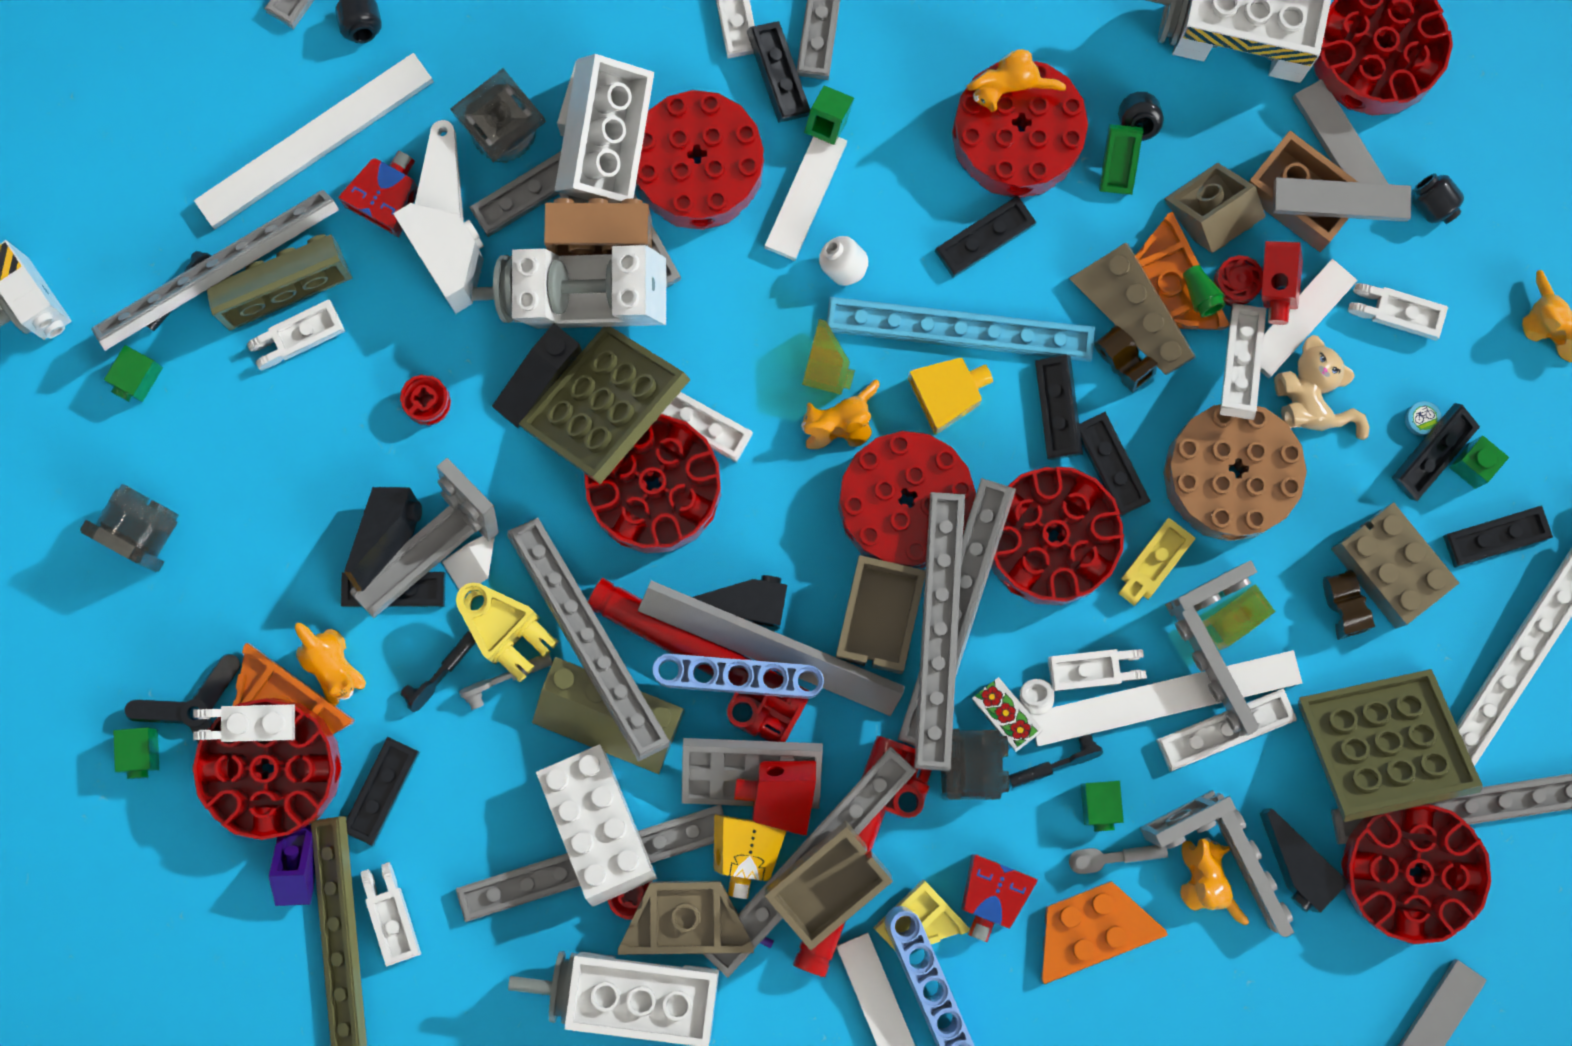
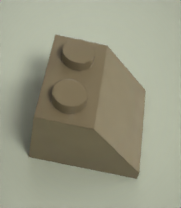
M1216 163L1165 198L1166 204L1193 241L1211 253L1224 247L1229 241L1244 231L1249 230L1254 224L1266 217L1256 186L1219 163Z

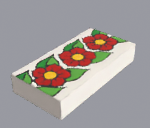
M999 677L972 697L976 706L1015 752L1042 732L1040 725Z

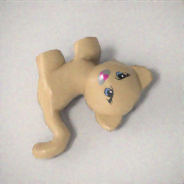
M1312 335L1308 337L1302 347L1303 353L1298 360V377L1291 371L1279 373L1274 377L1276 394L1278 396H1288L1292 400L1291 404L1281 408L1282 420L1288 423L1290 428L1303 427L1317 431L1342 427L1349 422H1354L1356 424V438L1359 440L1367 439L1370 426L1365 414L1354 408L1334 414L1321 393L1325 394L1337 387H1345L1350 384L1355 377L1353 371L1344 365L1341 357L1333 349L1324 345L1319 336Z

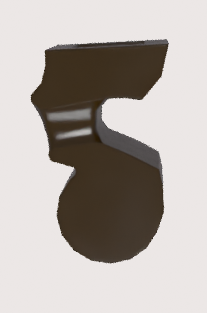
M1115 325L1108 333L1094 342V346L1100 356L1112 365V371L1121 377L1123 385L1132 393L1156 374L1158 363L1149 356L1141 360L1138 357L1139 351L1134 340L1119 326Z
M1352 570L1323 578V588L1327 604L1333 611L1338 612L1341 617L1338 624H1335L1337 640L1367 632L1375 627L1372 612L1365 603L1366 597L1361 595L1358 579Z

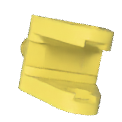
M472 582L465 584L457 593V607L482 655L494 664L497 662L502 664L518 682L523 681L527 676L517 665H520L529 674L535 667L513 647L522 636L542 657L547 656L551 651L541 640H544L553 649L559 642L537 622L540 617L527 605L480 583ZM483 596L484 603L482 607L478 610H471L473 599Z

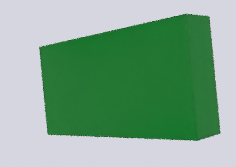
M1109 124L1099 191L1133 194L1143 128Z

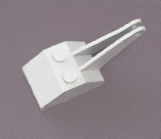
M439 120L433 124L430 131L415 204L410 203L393 214L454 313L457 314L473 304L472 289L477 287L484 261L479 249L484 247L470 220L464 222L456 132L449 121ZM442 132H447L445 136H440Z

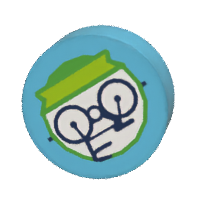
M1426 401L1418 402L1406 412V427L1414 435L1427 436L1441 420V412L1433 403Z

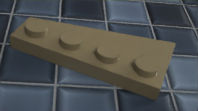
M1128 243L1122 244L1069 278L1116 326H1119L1131 336L1136 346L1146 356L1151 357L1158 363L1157 367L1165 375L1172 373L1196 358Z

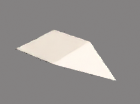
M481 536L442 561L459 590L465 584L472 582L481 584L488 579L494 538L488 541L484 536Z

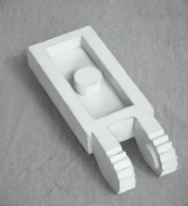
M1364 283L1355 284L1353 290L1355 294L1368 299H1378L1376 308L1362 303L1351 302L1348 308L1349 313L1435 341L1440 338L1448 310L1447 306L1386 287L1382 289Z
M326 300L268 328L269 331L250 340L247 346L251 352H255L275 342L278 349L262 356L256 361L258 369L264 370L280 363L283 359L286 361L346 331L332 302Z
M1117 649L1048 657L1051 686L1054 691L1116 685L1121 684L1122 681L1146 679V671L1139 669L1120 673L1119 660L1133 661L1143 658V649L1119 652Z
M295 704L221 706V709L193 710V718L210 719L211 717H221V731L198 730L193 732V740L221 739V742L295 740Z
M388 862L381 865L382 876L386 882L388 892L377 895L373 874L369 869L361 872V879L367 895L365 901L386 966L421 955L402 890L398 888L392 865Z

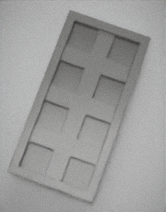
M683 738L682 803L753 806V802L734 800L736 778L757 781L759 764L763 761H816V785L811 809H820L823 743Z

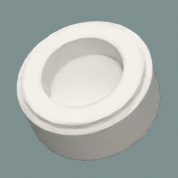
M1042 679L1029 680L1020 689V703L1031 714L1046 713L1054 704L1053 687Z

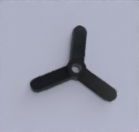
M223 655L192 700L187 702L132 700L126 704L125 714L129 720L137 722L186 724L190 727L192 733L198 730H207L213 724L211 719L193 720L190 717V711L194 707L212 709L239 670L240 661L235 655Z

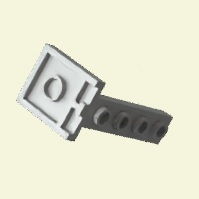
M448 458L437 465L440 478L437 482L443 490L440 494L449 507L409 539L364 591H356L354 587L350 591L351 595L373 619L474 532L479 531L488 541L499 533L494 505Z
M1251 560L1165 604L1170 615H1175L1178 620L1175 626L1179 635L1184 641L1189 640L1195 652L1192 653V658L1201 672L1205 670L1211 681L1208 684L1211 694L1217 702L1222 701L1228 712L1225 714V719L1234 733L1239 732L1240 736H1248L1256 732L1258 723L1197 611L1221 600L1219 592L1223 591L1224 595L1227 596L1251 584L1248 577L1257 573Z
M1211 790L1140 827L1145 840L1161 848L1166 846L1167 849H1171L1185 842L1184 836L1195 830L1197 833H1202L1217 824L1227 845L1231 848L1230 851L1269 929L1283 937L1294 933L1290 925L1293 917L1285 903H1279L1274 893L1278 889L1271 874L1268 871H1263L1258 861L1262 859L1261 853L1253 840L1248 841L1243 831L1246 828V823L1230 796L1224 798L1223 794H1215Z

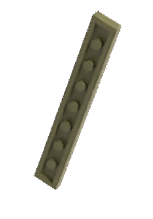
M346 816L319 819L311 823L330 1042L331 1046H367Z

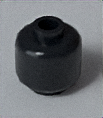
M340 0L335 7L336 18L340 33L344 38L362 44L371 41L380 32L382 22L375 0Z
M1138 91L1128 95L1121 102L1118 116L1122 126L1143 128L1142 141L1152 139L1160 132L1163 127L1164 116L1160 103L1154 95Z
M1433 173L1415 186L1413 204L1429 223L1443 221L1447 224L1460 215L1461 210L1459 207L1464 201V195L1448 175L1437 176L1436 173Z

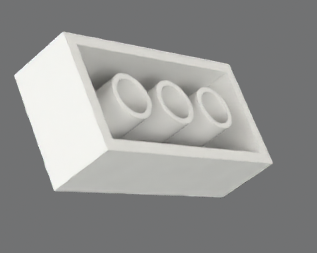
M598 54L577 59L555 192L585 200L602 198L608 200V203H622L624 199L634 198L654 72Z
M600 744L536 772L585 899L592 907L657 879L610 761Z

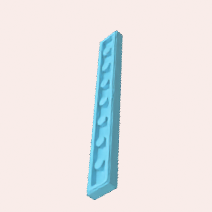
M830 297L826 332L1043 357H1056L1067 354L1071 356V360L1091 362L1095 327Z

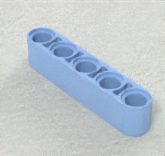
M663 654L657 658L653 665V675L657 682L668 688L810 699L821 692L824 684L823 674L818 668L803 664ZM666 662H674L679 667L678 675L672 680H665L660 677V667ZM700 665H709L714 671L713 678L707 683L698 682L694 678V671ZM737 667L744 668L749 674L747 682L741 686L733 685L728 679L730 671ZM770 670L780 672L783 676L781 686L774 689L768 688L763 682L766 672ZM804 673H811L816 676L818 685L812 691H804L798 685V678Z
M893 907L885 916V927L936 1046H974L921 920L907 907ZM902 916H909L911 920L909 929L901 933L896 932V921ZM918 948L924 949V959L919 964H910L909 956L911 952ZM929 981H937V992L929 997L924 996L923 988L925 984ZM944 1013H951L952 1022L946 1028H938V1018Z

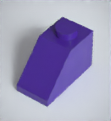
M307 825L296 833L277 837L269 872V881L275 906L311 904L315 883L311 825Z

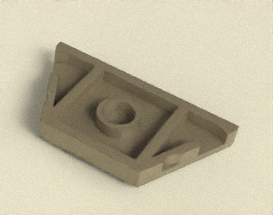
M721 881L650 882L618 948V955L754 953V945Z

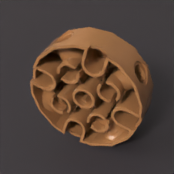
M1221 404L1214 405L1192 418L1169 446L1163 471L1167 496L1182 518L1204 536L1225 541L1255 538L1286 519L1300 500L1307 473L1302 445L1288 423L1267 408L1257 406L1255 418L1250 420L1220 415ZM1231 466H1235V469L1240 472L1237 478H1235L1234 472L1229 471Z

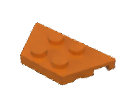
M1168 213L1135 256L1179 329L1224 330L1230 324L1222 309L1208 317H1201L1199 312L1194 311L1187 284L1182 275L1186 270L1199 265L1174 213Z
M246 643L243 646L241 673L238 674L236 684L237 695L232 706L264 698H277L301 703L323 718L332 734L354 723L355 720L256 647L250 643Z
M1112 881L1046 906V929L1043 941L1042 984H1047L1168 936L1167 931Z

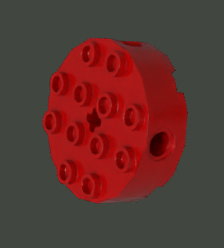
M1334 0L1329 8L1320 56L1313 64L1314 72L1319 80H1323L1335 99L1347 109L1372 116L1399 113L1420 102L1447 69L1453 41L1451 30L1448 31L1447 22L1442 15L1444 11L1437 0Z
M1033 61L1038 67L1041 78L1057 79L1066 85V90L1030 88L1002 94L997 102V110L994 112H990L987 107L974 101L973 95L976 90L969 91L966 88L960 96L952 130L956 158L964 170H967L970 176L979 182V185L991 193L1013 198L1016 196L1022 198L1043 194L1065 179L1080 157L1088 128L1084 100L1071 80L1047 63ZM999 62L977 74L972 81L989 69L997 70ZM1018 126H1021L1024 132L1018 131Z
M690 90L666 97L651 108L647 114L636 180L639 195L645 203H648L654 213L662 216L664 220L677 227L705 230L729 223L742 210L748 207L761 187L764 148L758 127L741 105L719 93ZM701 157V163H694V158Z
M664 414L658 417L601 484L584 473L586 499L600 528L621 546L643 553L672 552L696 540L713 521L721 498L719 463L707 439L686 421ZM656 478H659L661 487L659 489L654 487L650 491L646 481H654Z
M900 431L877 437L855 454L842 478L838 510L845 534L863 556L917 569L926 567L930 493L965 495L964 534L976 496L968 466L951 446L930 434ZM903 494L907 498L913 497L914 500L911 508L907 504L900 505L899 502Z
M1044 467L1021 474L1008 485V487L1015 488L1016 491L991 568L993 573L1011 593L1034 604L1064 605L1087 597L1112 575L1123 552V523L1115 498L1097 479L1071 467ZM1053 530H1056L1059 533L1057 536L1058 540L1052 543L1048 540V532L1051 533Z
M264 698L235 705L295 704V740L221 742V739L199 740L193 764L197 796L213 818L233 834L264 840L296 833L320 818L335 797L342 770L338 742L323 718L301 703L277 698ZM221 717L216 718L207 730L221 731ZM269 763L273 765L274 772L263 771V764Z
M1431 804L1363 818L1349 835L1341 861L1342 876L1348 881L1344 890L1357 914L1381 933L1412 944L1443 942L1466 928L1470 921H1474L1483 910L1492 882L1489 854L1474 829L1453 811ZM1415 866L1421 868V874H1415L1414 877L1409 874L1410 869L1415 868Z

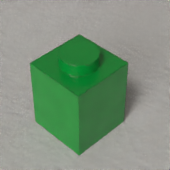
M824 85L811 107L804 133L835 145L847 123L854 97Z
M124 345L104 380L113 386L111 393L128 402L132 397L143 402L163 367L154 360Z
M1482 435L1470 442L1449 468L1476 489L1488 483L1509 457Z
M147 727L113 730L115 772L127 773V779L148 778V771L159 770L158 729Z
M1120 781L1080 784L1084 825H1093L1094 832L1115 830L1114 823H1124Z

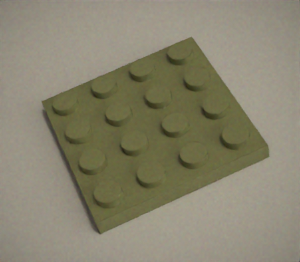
M603 327L521 420L519 425L531 436L601 484L687 385L690 379L683 371L614 328Z
M1432 669L1299 698V709L1344 822L1481 792L1482 782Z

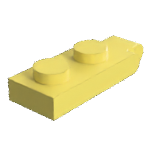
M1166 519L1122 576L1121 580L1126 584L1118 594L1133 606L1142 597L1149 600L1196 538L1172 519Z

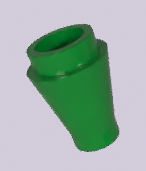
M1200 265L1193 266L1183 273L1182 276L1186 281L1194 311L1199 312L1201 317L1211 316L1225 306L1226 303L1223 300L1224 293L1207 276Z

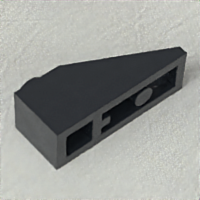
M553 323L530 350L492 407L515 427L519 428L521 420L582 352L580 344Z
M372 487L344 570L356 591H364L413 536L416 524L422 516V506L410 487Z
M761 575V580L751 579L692 598L757 625L780 628L787 585L781 584L782 579L779 577Z
M1272 808L1264 809L1260 816L1286 887L1294 894L1291 897L1292 901L1305 912L1310 909L1312 912L1321 913L1348 884V881Z

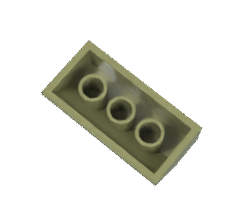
M322 234L312 237L302 247L297 249L287 248L278 252L276 258L269 261H256L247 265L245 271L236 275L232 274L207 289V294L213 316L231 331L353 279L341 249L332 234L328 236Z
M555 657L542 687L532 723L590 747L600 744L605 753L660 774L685 710L640 691L669 739L670 744L669 747L638 762L585 669Z

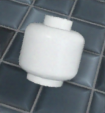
M839 236L831 239L822 248L819 255V264L821 269L835 283L847 286L857 283L864 277L868 267V256L855 240L848 236Z

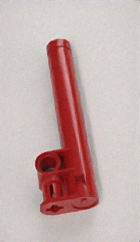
M605 578L598 582L588 600L594 612L601 613L608 620L670 654L752 660L740 653L639 612L638 609L642 599L619 586H614V583ZM704 664L697 667L713 677L714 671L709 665ZM737 667L730 671L728 679L733 685L741 686L747 682L749 674L744 668ZM770 670L764 675L763 682L768 688H778L783 683V676ZM799 685V687H800L802 690H804V691H809V690H807V689H805V688H803L802 686ZM735 693L728 705L727 717L734 727L753 737L759 735L768 741L786 742L809 699ZM739 704L749 705L753 711L752 717L746 722L735 720L733 709ZM768 725V726L772 727L773 729L779 731L780 734H778V733H776V732L770 730L769 728H767V727H765V726Z
M876 736L861 779L890 747L914 767L915 748L882 736ZM916 769L917 771L861 831L859 836L866 843L867 852L873 848L885 812L903 818H911L917 816L922 811L930 788L927 783L932 770L921 769L917 778L918 769ZM905 792L913 794L917 800L916 808L909 813L901 810L898 804L900 795ZM845 922L811 951L801 941L800 951L796 954L793 966L825 978L830 966L829 961L833 958Z

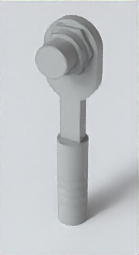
M549 654L545 657L540 655L528 660L535 666L531 673L549 667L553 663ZM517 665L525 675H529L520 665ZM506 672L494 678L467 686L460 690L459 694L467 703L469 702L472 710L484 705L481 698L483 696L482 691L510 678L513 681L516 678L510 672Z
M1157 845L1123 849L1121 852L1105 854L1095 848L1080 849L1070 855L1069 865L1078 874L1095 873L1100 871L1104 864L1123 861L1130 863L1168 858V851L1166 846L1161 848Z

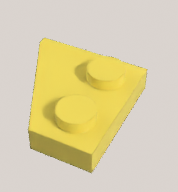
M923 879L895 906L907 907L919 917L930 944L940 942L941 939L956 934H965L970 930L963 920ZM902 916L896 921V932L901 933L909 929L911 924L909 916ZM884 917L873 928L895 950L886 930Z

